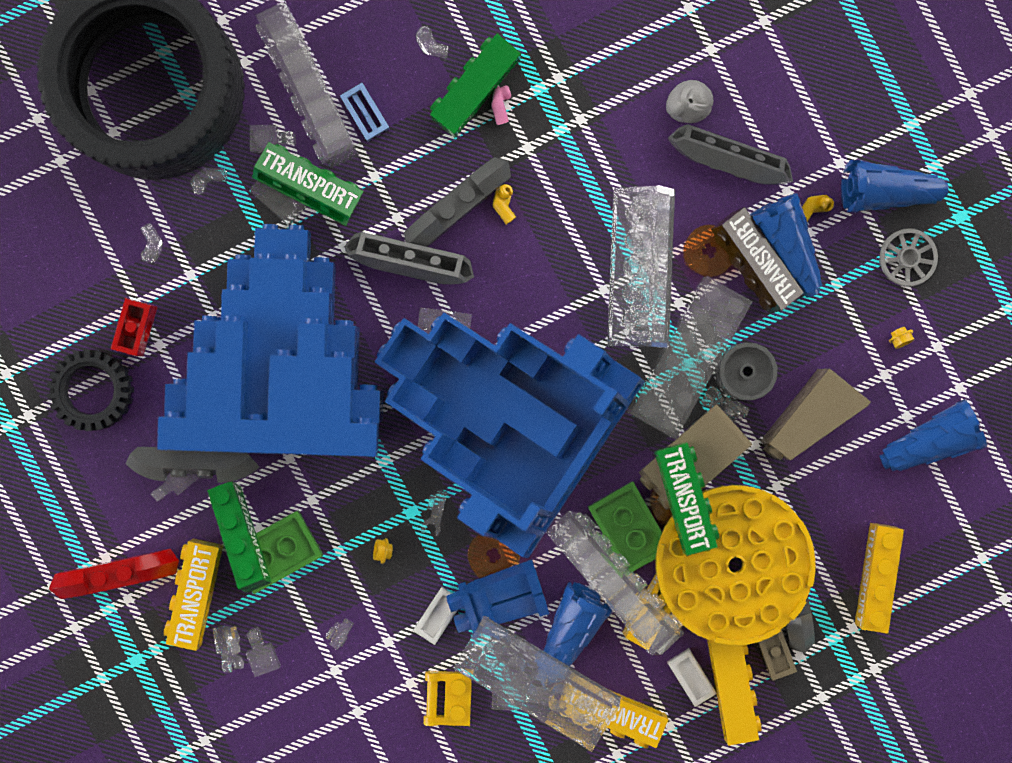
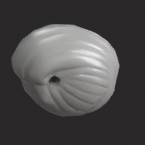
M683 81L670 92L666 102L667 113L678 122H699L705 119L712 110V92L705 84L699 81Z

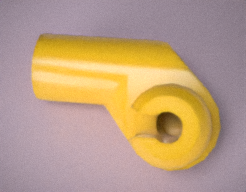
M504 184L496 189L493 200V208L506 225L516 218L509 208L513 189L508 184Z
M827 195L808 197L802 206L807 222L815 212L831 211L834 207V201Z

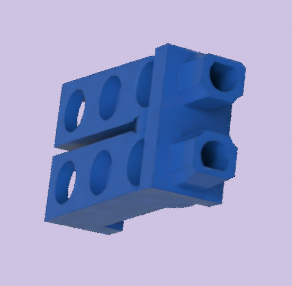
M532 559L479 578L467 585L466 582L458 584L459 591L446 596L451 612L464 608L466 611L465 613L453 616L458 633L472 630L474 636L482 634L481 630H489L501 623L539 613L540 617L550 614Z

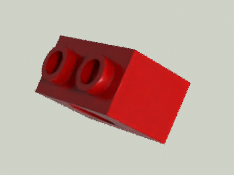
M125 298L111 349L133 356L144 357L158 307Z

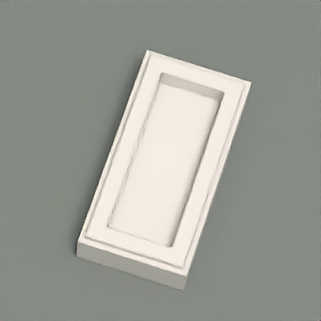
M444 587L440 588L413 629L415 633L434 645L457 612L450 611L446 596L452 594V592Z
M689 648L667 661L695 707L717 694Z

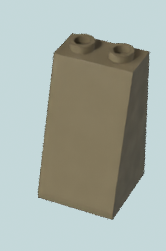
M817 369L760 442L765 445L763 450L775 459L781 460L784 458L792 460L866 408L871 401L831 369Z
M716 404L669 446L687 442L689 447H694L698 460L694 462L696 472H701L704 483L707 485L746 451L752 443ZM655 457L638 472L642 476L640 481L648 490L653 489L660 496L657 498L660 504L666 510H669V502Z

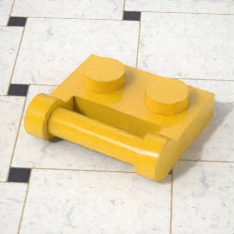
M426 671L427 708L423 724L426 726H470L472 672ZM438 681H446L444 715H437Z

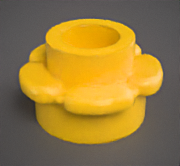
M905 327L899 328L891 333L892 338L889 342L893 343L895 349L904 347L915 340L911 334L913 330L907 331Z
M387 538L384 540L377 539L374 545L373 559L381 561V564H384L386 559H391L393 545L389 544Z

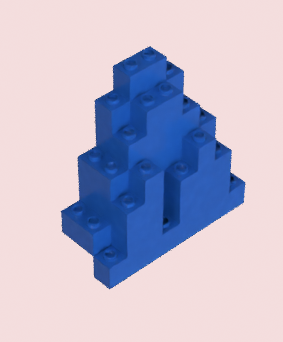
M262 224V228H255L254 258H251V255H235V259H228L227 289H222L221 317L202 316V321L194 320L193 352H188L187 379H173V384H165L164 416L158 417L157 450L374 457L378 455L379 423L383 421L384 390H378V385L367 384L360 385V389H358L360 327L354 326V321L335 320L334 325L336 264L329 262L330 258L314 257V262H310L311 232L304 230L303 225H289V229H278L276 224Z
M445 312L433 321L429 334L403 318L401 322L394 326L391 338L387 344L382 345L378 350L377 359L375 360L376 364L399 379L397 383H394L387 392L388 397L385 402L435 436L433 440H429L422 451L424 454L421 460L472 494L470 498H466L460 505V514L457 518L482 536L497 539L521 557L529 558L645 381L614 361L606 351L579 334L575 339L572 338L567 343L564 349L565 355L562 357L511 323L499 332L497 336L498 342L494 345Z

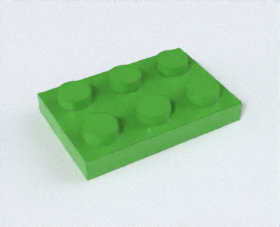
M633 481L587 506L626 575L656 559L657 546L662 532Z
M299 510L256 533L272 583L253 590V594L323 556Z

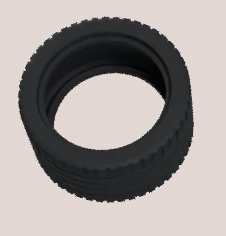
M69 0L67 4L60 8L61 11L52 18L53 22L52 24L49 23L46 29L47 33L41 41L43 44L39 48L38 53L40 57L37 59V67L39 68L37 80H39L38 90L42 95L40 98L42 104L45 105L44 109L47 116L51 118L50 121L53 126L57 128L62 137L66 138L65 140L70 145L114 171L129 175L130 177L148 180L150 178L154 180L173 178V176L185 175V172L190 173L196 170V167L205 165L207 160L213 159L215 154L223 149L222 146L230 140V135L234 133L235 125L240 120L239 115L243 109L242 101H244L245 96L243 89H245L244 74L240 67V58L237 56L238 53L231 40L198 0ZM163 23L187 32L195 39L203 63L201 93L189 116L169 133L151 140L124 141L108 136L92 113L87 88L91 65L101 47L118 32L137 24Z

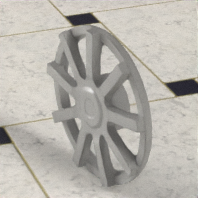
M911 228L898 230L892 233L882 244L879 264L887 279L897 285L904 287L920 285L932 276L937 267V248L933 240L920 230ZM904 233L915 234L910 246L906 244ZM897 236H899L902 249H898L890 243ZM922 236L929 244L918 250L915 246L919 237ZM889 248L897 253L898 256L885 259L886 249ZM932 248L933 260L921 258V253ZM898 262L899 265L890 273L886 263ZM919 263L932 265L927 275L918 267ZM902 268H905V281L895 278ZM911 268L916 271L921 278L920 280L910 282Z

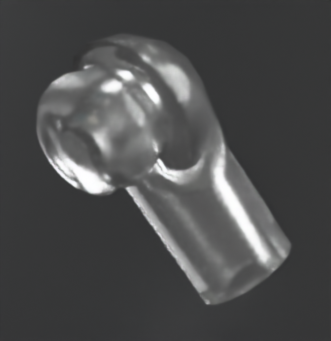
M420 27L416 34V41L422 52L426 55L447 59L449 46L436 43L429 27Z
M203 168L191 178L190 185L192 186V191L196 194H202L205 192L206 185L209 182H226L227 169Z
M148 223L140 229L147 240L146 247L141 252V258L146 263L157 261L163 247L161 237L153 225Z

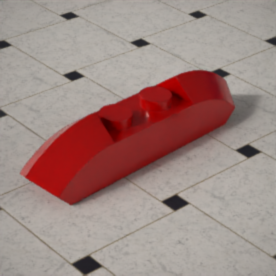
M170 548L63 571L54 575L49 590L58 598L66 599L147 582L176 574L179 560Z

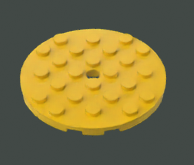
M726 485L703 491L704 499L708 498L712 507V514H709L711 524H716L720 539L716 540L718 547L689 556L683 554L672 516L660 536L656 552V577L661 595L672 614L687 629L705 639L725 645H747L768 639L778 634L791 620H795L805 606L810 589L813 587L816 561L809 532L803 521L800 520L788 504L764 490L744 485ZM734 557L740 558L742 561V567L737 572H732L728 568L730 560Z

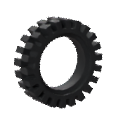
M100 350L76 351L72 355L63 357L64 360L55 365L57 369L50 373L49 377H52V381L47 383V388H50V394H47V398L52 400L53 404L50 407L58 413L56 417L59 420L63 419L65 421L64 424L67 426H73L74 429L85 431L109 428L115 422H119L122 419V415L127 414L129 411L127 407L129 404H132L133 398H131V393L134 392V387H131L132 376L128 375V368L121 364L122 361L119 358H115L112 356L113 354ZM86 366H96L107 372L114 386L113 399L110 405L104 411L94 415L80 412L74 407L68 396L70 379L79 369Z

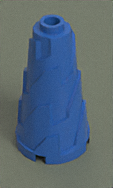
M850 160L843 173H849V177L841 181V199L843 208L848 209L846 212L857 213L865 210L890 209V207H907L915 204H936L937 201H942L947 196L949 188L948 183L942 178H938V175L924 174L917 171L899 169L897 166L869 163L863 160Z
M797 193L777 199L778 202L773 204L770 202L753 211L750 215L804 292L802 295L805 294L806 298L820 292L822 282L814 255L815 248L808 232V223L800 203V198Z
M963 399L956 402L955 405L932 416L933 419L910 430V433L891 442L886 448L882 449L883 454L879 455L885 470L890 468L892 472L896 470L902 471L924 463L927 465L948 457L955 458L986 448L988 446L983 431L980 432L978 426L980 423L967 400Z
M568 582L556 611L554 623L549 631L545 648L537 663L539 667L536 671L541 681L552 684V682L562 679L570 665L581 654L585 646L590 643L603 622L611 615L614 606L608 599H606L604 604L601 603L600 598L602 594L583 584L574 582L572 585L571 582Z

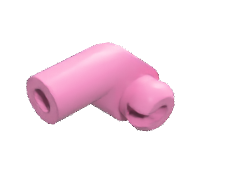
M506 85L501 88L498 86L493 91L491 107L496 125L509 122L503 100L510 99L511 93L509 86Z

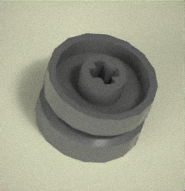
M738 343L729 346L719 355L715 363V378L718 386L726 395L734 399L755 400L764 397L772 390L777 380L778 367L774 356L767 348L757 343ZM745 367L748 371H750L749 375L743 374V369Z

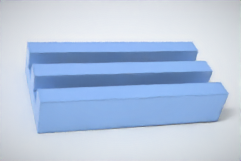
M363 83L340 95L367 142L390 129ZM359 91L363 93L382 126L376 127L357 95ZM352 96L373 130L372 132H367L349 102V97Z

